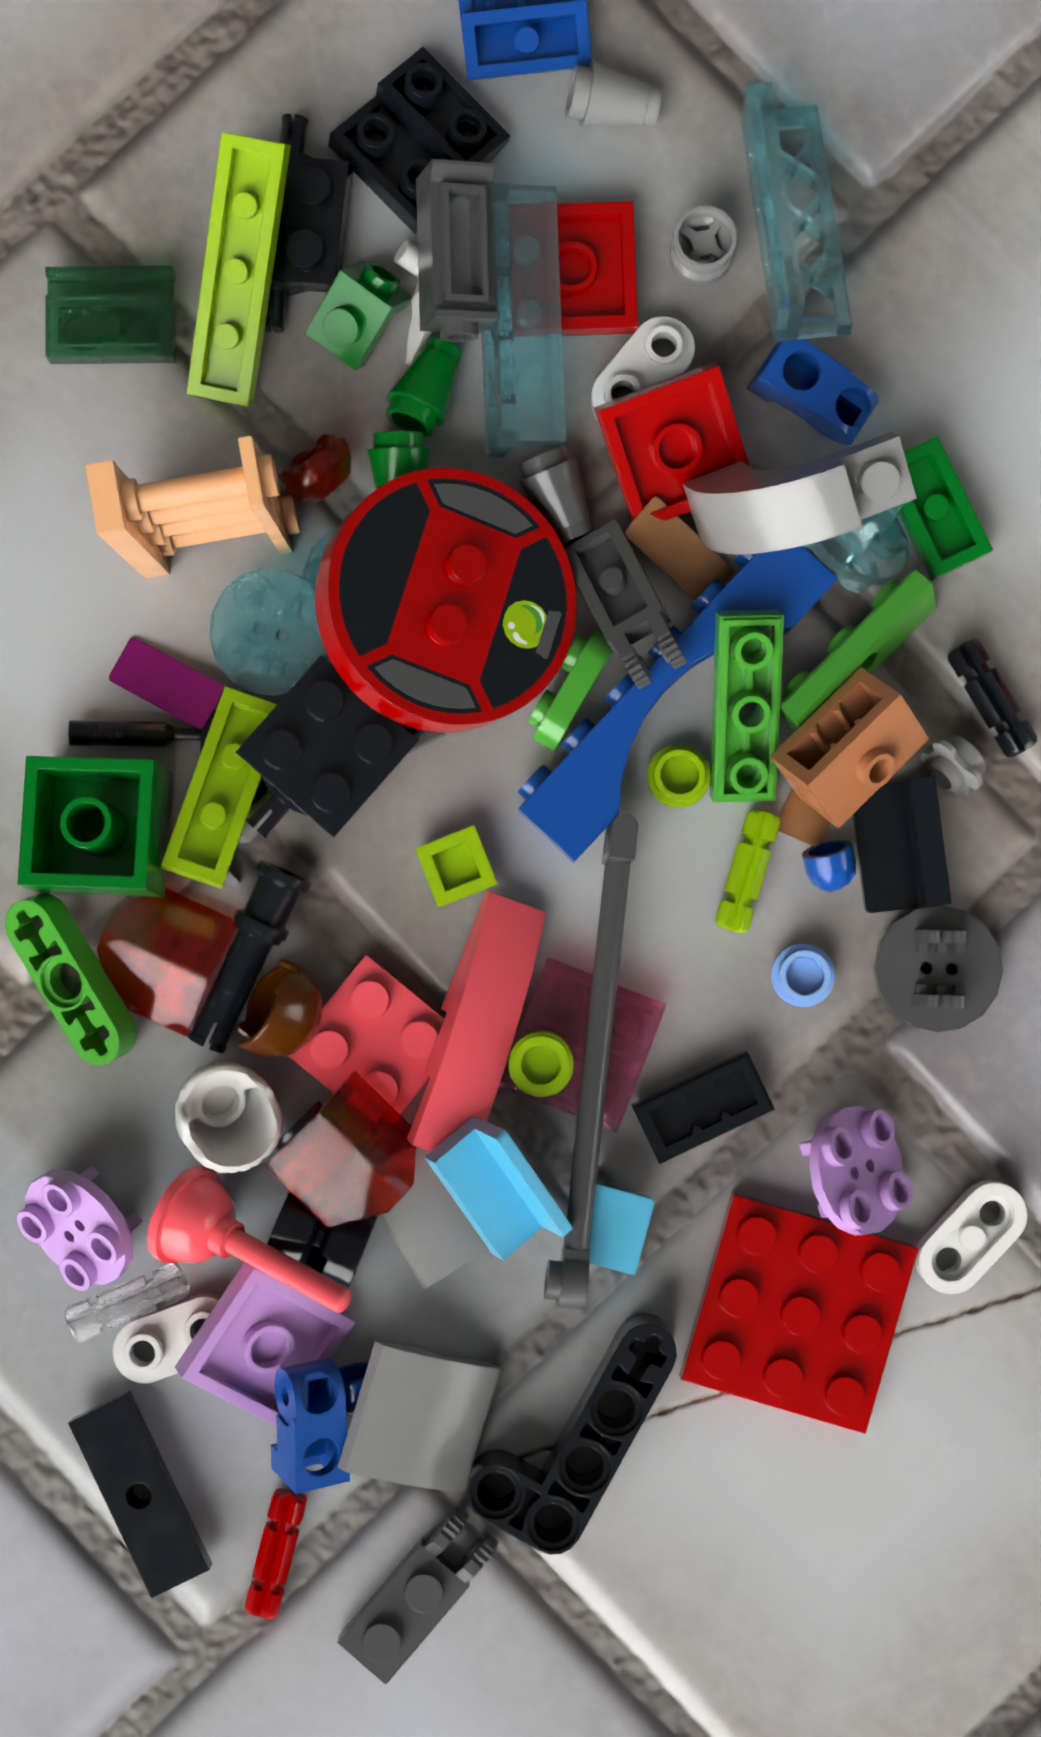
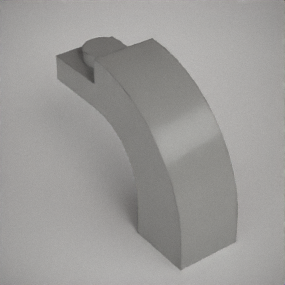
M893 432L796 466L759 470L750 467L743 461H739L682 483L701 543L712 551L736 555L780 551L830 539L862 528L861 520L917 499L900 436Z

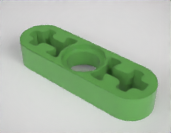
M39 893L14 903L9 908L5 918L7 936L77 1054L89 1064L102 1066L129 1053L134 1047L137 1038L135 1022L65 904L59 898L49 893ZM39 916L44 926L37 932L33 923L37 921ZM58 945L62 952L50 957L48 951L56 948ZM63 963L73 966L79 973L82 983L79 995L71 993L64 986L61 980V967ZM92 1001L95 1007L84 1013L80 1006ZM103 1025L107 1028L110 1035L104 1042L97 1032Z

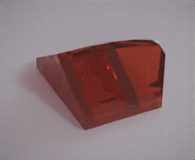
M165 887L164 897H142L113 913L102 934L97 951L101 966L129 1011L187 1037L189 1030L193 1028L238 928L233 925L235 922L234 918Z
M353 1071L264 1166L329 1227L388 1213L414 1184L416 1146H413L407 1140L411 1125L356 1071Z

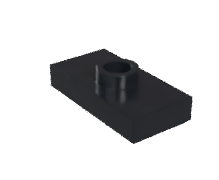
M746 1050L631 1104L659 1164L775 1110Z

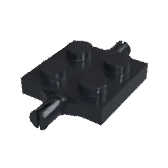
M291 114L282 115L280 143L291 145L264 330L266 332H271V328L275 333L284 331L283 324L287 296H293L306 291L328 293L339 271L342 269L353 168L349 161L316 159L304 154L306 130L309 120L298 114L294 115V119Z
M320 655L235 752L261 774L268 790L271 791L245 821L254 828L271 809L273 811L271 815L256 830L263 837L267 838L270 831L291 809L292 811L309 816L334 838L419 740L399 723L381 715L358 698L337 673L335 667Z

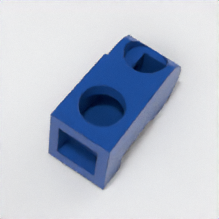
M791 329L776 342L746 388L766 402L769 400L775 401L806 421L820 434L844 445H851L880 400L869 386L851 374V370Z
M325 1358L279 1368L276 1371L274 1382L275 1398L279 1412L276 1415L277 1443L271 1444V1469L295 1494L349 1482L350 1473L338 1468L347 1437V1414L344 1383L337 1364L333 1359ZM315 1464H321L324 1467L317 1471L305 1469V1467Z

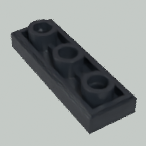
M129 1390L72 1418L68 1422L70 1429L150 1597L153 1598L209 1571L213 1563L131 1391ZM138 1483L146 1485L151 1491V1498L146 1500L138 1498L133 1492V1485Z

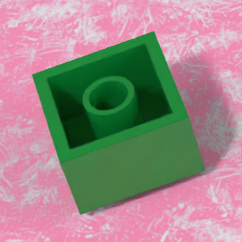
M26 756L17 885L39 893L164 897L166 870L161 869V863L168 846L172 771L155 760Z

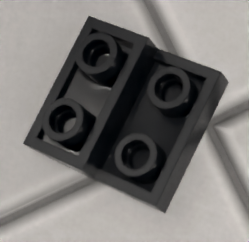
M422 47L378 82L375 97L330 133L328 146L343 161H349L353 172L416 234V178L432 159L490 163L509 142L510 135ZM449 194V204H450L458 195H451V194Z

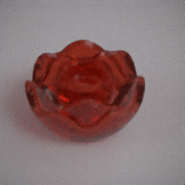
M333 433L331 435H321L317 440L316 447L311 450L302 451L294 456L290 472L283 471L279 474L280 480L286 486L283 491L288 496H293L296 500L308 503H317L327 497L348 478L352 471V456L349 445L342 436L337 438Z

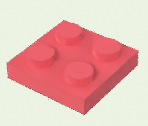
M365 955L322 1008L321 1021L311 1040L295 1054L287 1056L385 1134L429 1080L424 1071L445 1017L373 958Z

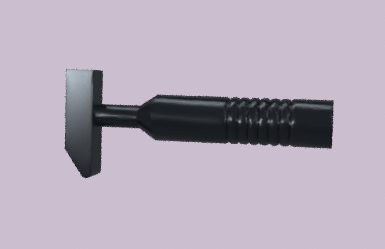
M217 709L212 711L203 729L175 728L167 722L157 721L97 722L70 720L68 731L69 745L166 747L174 741H200L201 754Z

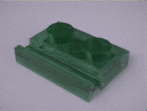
M172 265L45 267V276L47 278V295H45V357L50 364L176 363V272Z

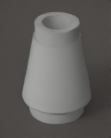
M591 61L589 67L575 64L567 92L566 117L579 119L580 126H654L659 114L662 90L661 87L650 86L649 83L595 61Z

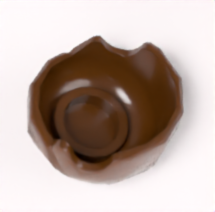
M284 959L278 962L279 966L274 967L257 982L248 1001L246 1019L237 1026V1031L246 1039L240 1040L238 1046L267 1057L295 1054L311 1040L322 1016V995L313 975L303 966Z

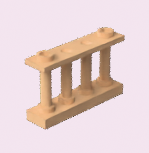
M252 435L238 438L243 465L241 467L138 485L136 479H129L113 460L85 465L97 535L145 579L170 575L167 556L176 555V548L267 533L279 553L283 555L293 553L290 535L301 533L294 495L283 497V492L278 483L272 454L262 455Z

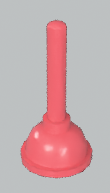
M199 1165L183 1171L170 1183L156 1205L150 1219L147 1243L148 1251L155 1259L162 1263H201L215 1255L222 1258L234 1256L336 1313L343 1312L350 1305L352 1292L349 1288L246 1233L243 1223L236 1220L234 1200L222 1185L221 1178L216 1171Z

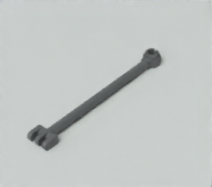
M627 813L618 815L606 828L602 864L605 867L566 1216L573 1229L564 1236L560 1261L548 1260L545 1272L544 1299L556 1300V1306L561 1308L583 1310L588 1292L589 1247L630 865L635 860L638 834L636 818Z

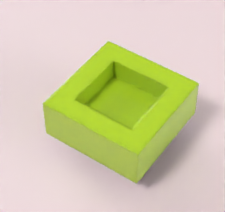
M474 825L415 848L438 908L498 885Z

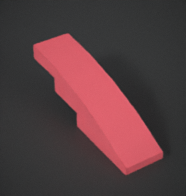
M485 891L441 1007L447 1014L424 1071L430 1079L407 1136V1140L413 1146L432 1151L472 1116L487 1122L515 1038L530 984L545 921V911L492 891Z

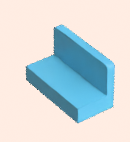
M472 1116L424 1157L490 1252L503 1261L542 1227L562 1238L573 1229L510 1135L498 1126Z

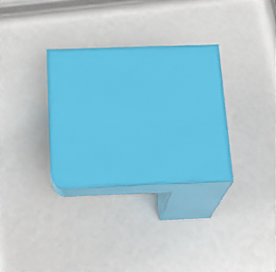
M597 1178L589 1263L635 1276L654 1208V1202L650 1197L607 1186L604 1180Z

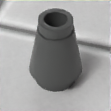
M566 445L549 450L519 464L525 478L519 481L535 507L555 530L561 543L594 530L589 520L590 514L578 457L571 459Z

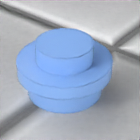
M795 944L785 948L777 955L771 967V983L774 991L783 1001L793 1006H814L822 1002L830 994L834 986L835 969L833 963L822 949L814 945Z

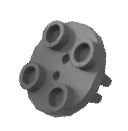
M943 905L914 909L891 922L886 929L885 935L879 942L874 962L877 989L888 1011L912 1027L934 1032L961 1029L983 1016L998 995L1003 973L999 946L986 925L965 910ZM924 962L930 965V971L927 974H923L920 970V966ZM949 963H953L956 967V971L952 975L946 972V966Z

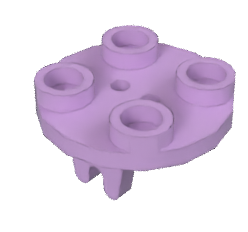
M862 1106L834 1109L820 1120L812 1140L799 1143L802 1156H810V1175L813 1191L819 1202L817 1207L820 1217H828L838 1229L854 1236L883 1231L894 1221L898 1210L907 1209L913 1199L912 1183L907 1174L904 1173L901 1151L894 1138V1122L886 1111L882 1109L870 1111Z
M93 1165L89 1166L81 1174L68 1170L52 1169L39 1176L30 1184L25 1195V1208L17 1215V1224L22 1234L31 1242L39 1244L47 1256L59 1266L60 1273L66 1283L80 1291L87 1290L93 1284L105 1285L126 1272L133 1259V1239L131 1233L143 1222L135 1212L125 1220L112 1199L93 1183L100 1175Z

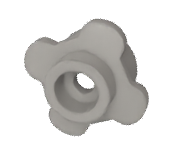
M951 735L945 740L938 739L933 743V751L925 749L920 754V759L926 767L927 775L935 776L937 788L945 793L965 799L970 794L969 788L977 790L983 785L981 775L986 770L985 761L971 743L959 736Z

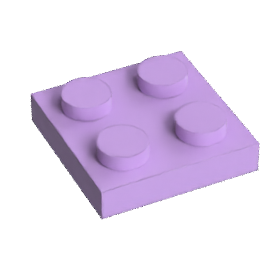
M244 1262L175 1368L182 1379L277 1426L276 1415L279 1412L274 1389L276 1371L281 1367L325 1358L332 1359L356 1322L348 1312L336 1313Z

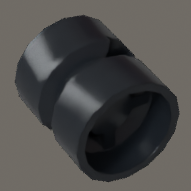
M294 1182L281 1208L267 1244L349 1288L378 1215L347 1202L335 1209L330 1206L327 1194Z

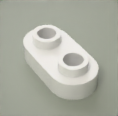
M659 316L647 320L636 330L594 382L591 394V409L596 420L597 417L593 407L612 401L611 393L617 387H628L633 392L688 372L694 357L695 343L690 330L684 323L672 317ZM657 339H668L673 343L675 351L670 356L661 357L653 351L652 343Z
M985 1180L969 1187L920 1239L915 1259V1266L920 1277L930 1287L944 1294H958L970 1289L1024 1231L1027 1223V1208L1023 1198L1016 1190L999 1181ZM988 1201H996L1000 1208L998 1218L991 1223L982 1222L980 1218L981 1207ZM946 1247L954 1248L957 1256L954 1265L948 1269L938 1268L936 1264L938 1252Z
M214 1293L199 1294L129 1321L119 1331L113 1344V1359L120 1373L127 1379L137 1383H152L177 1374L175 1366L196 1336L194 1331L195 1321L207 1319L222 1296ZM138 1341L149 1342L155 1349L154 1360L145 1362L138 1359L134 1352L135 1343Z

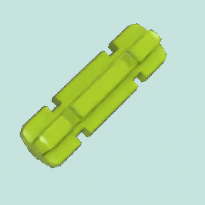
M751 809L746 814L741 834L745 835L743 842L737 843L723 890L728 892L726 900H720L715 917V923L720 928L736 933H746L750 928L755 909L750 908L752 900H758L772 851L768 850L769 843L775 842L781 823L780 818L772 813Z

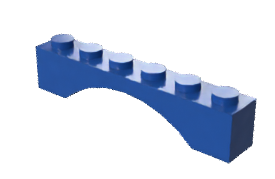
M804 546L767 553L738 555L734 561L742 569L726 586L718 579H715L691 606L699 614L683 632L674 625L670 627L686 657L687 663L674 669L671 664L665 661L658 648L659 642L657 641L648 652L656 660L649 668L652 683L639 690L628 673L604 699L612 706L609 712L596 725L586 718L562 743L561 746L569 754L553 772L543 764L519 789L518 793L525 801L518 808V812L572 863L584 853L619 815L623 773L630 747L644 718L668 688L691 668L714 655L715 611L780 609L784 614L783 635L790 632L838 580Z

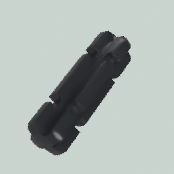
M976 638L971 639L953 649L948 654V661L958 678L963 675L968 682L964 685V688L988 728L995 727L998 735L994 738L1004 755L1015 757L1034 746L1038 741L1037 735L1028 720L1021 721L1017 713L1022 710L997 668L990 669L986 661L991 658L982 643Z

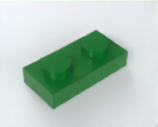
M936 436L905 451L904 454L917 499L895 508L930 580L938 579L992 552L993 548L939 437Z

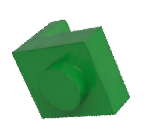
M358 262L339 271L305 334L348 366L357 370L365 366L394 314L406 309L412 296L399 286L400 279L385 266L376 262Z

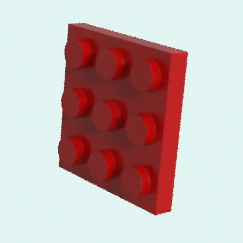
M732 1192L680 1370V1379L866 1434L918 1248L915 1245L874 1233L854 1236L838 1229L830 1220Z

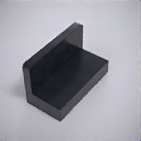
M935 776L911 778L902 782L883 785L852 815L865 911L867 913H878L952 904Z

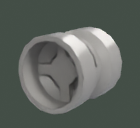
M699 205L687 210L679 218L673 232V241L670 247V264L674 273L683 282L692 286L706 287L718 282L727 273L737 244V230L731 217L724 210L717 207ZM711 255L709 258L700 259V257H707Z

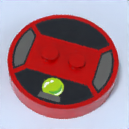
M429 468L407 473L383 484L369 494L345 517L330 538L321 558L315 588V610L319 632L328 657L337 673L358 698L373 710L401 725L429 732L453 733L481 728L512 714L535 699L550 684L561 668L572 643L577 615V594L572 568L564 546L547 519L523 495L508 485L478 472L457 468Z

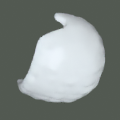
M213 1061L209 1065L200 1066L184 1081L175 1104L176 1129L181 1140L197 1161L206 1168L218 1173H237L238 1171H247L251 1167L259 1165L262 1159L272 1153L282 1135L283 1116L273 1089L264 1078L251 1068L239 1063Z

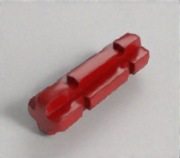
M277 1488L271 1498L267 1514L271 1521L266 1522L252 1574V1577L256 1580L251 1581L244 1606L247 1613L256 1617L273 1619L280 1610L285 1590L281 1585H285L299 1534V1529L296 1526L301 1524L307 1502L304 1494H295L291 1489Z

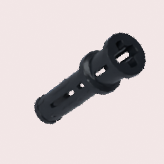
M259 860L256 867L260 876L245 908L237 909L233 916L235 919L233 925L238 928V932L226 954L225 960L193 1028L189 1030L187 1035L191 1041L203 1047L213 1024L217 1023L209 1040V1050L218 1053H225L226 1045L272 945L280 946L282 941H286L289 931L285 926L300 893H307L312 885L305 878L264 860Z

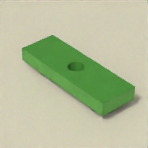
M915 570L914 572L911 571L901 582L892 580L887 583L874 598L871 605L873 611L857 627L848 625L839 631L827 648L828 656L812 672L803 670L789 682L782 695L784 701L781 703V709L792 731L795 732L860 667L872 674L937 608L931 581Z
M780 609L715 611L709 792L713 803L776 801L777 766L770 756L778 749L784 631V614ZM749 702H756V708L751 714L746 716L739 715L743 705Z

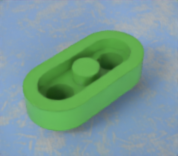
M595 630L589 640L579 634L577 635L561 666V669L567 671L569 675L557 695L548 689L545 690L528 720V723L538 728L532 740L553 752L557 750L613 653L612 648L600 631Z

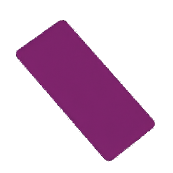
M135 637L129 639L109 675V680L114 684L197 729L204 728L224 690V686Z

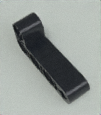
M638 1313L623 1322L542 1469L502 1449L488 1450L480 1454L472 1464L467 1484V1498L472 1511L482 1520L540 1552L553 1555L562 1554L571 1549L581 1537L674 1367L677 1358L676 1344L667 1323L660 1317L650 1313ZM653 1334L655 1335L660 1352L657 1355L647 1352L641 1359L637 1367L640 1381L645 1382L641 1385L629 1374L637 1357L632 1341L637 1339L645 1342ZM621 1366L623 1370L617 1369L616 1367ZM610 1390L624 1391L633 1399L631 1408L619 1417L606 1416L597 1407L601 1396ZM579 1447H589L596 1450L602 1457L600 1464L589 1473L573 1471L566 1463L568 1455L573 1450ZM495 1472L505 1474L512 1480L514 1488L508 1495L502 1498L487 1496L479 1486V1482L484 1476ZM557 1504L563 1506L569 1512L570 1518L564 1526L558 1529H548L537 1522L535 1518L536 1513L546 1505Z

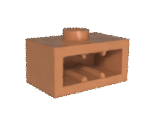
M860 667L770 758L798 797L837 828H840L880 787L891 779L929 740V737L901 693Z

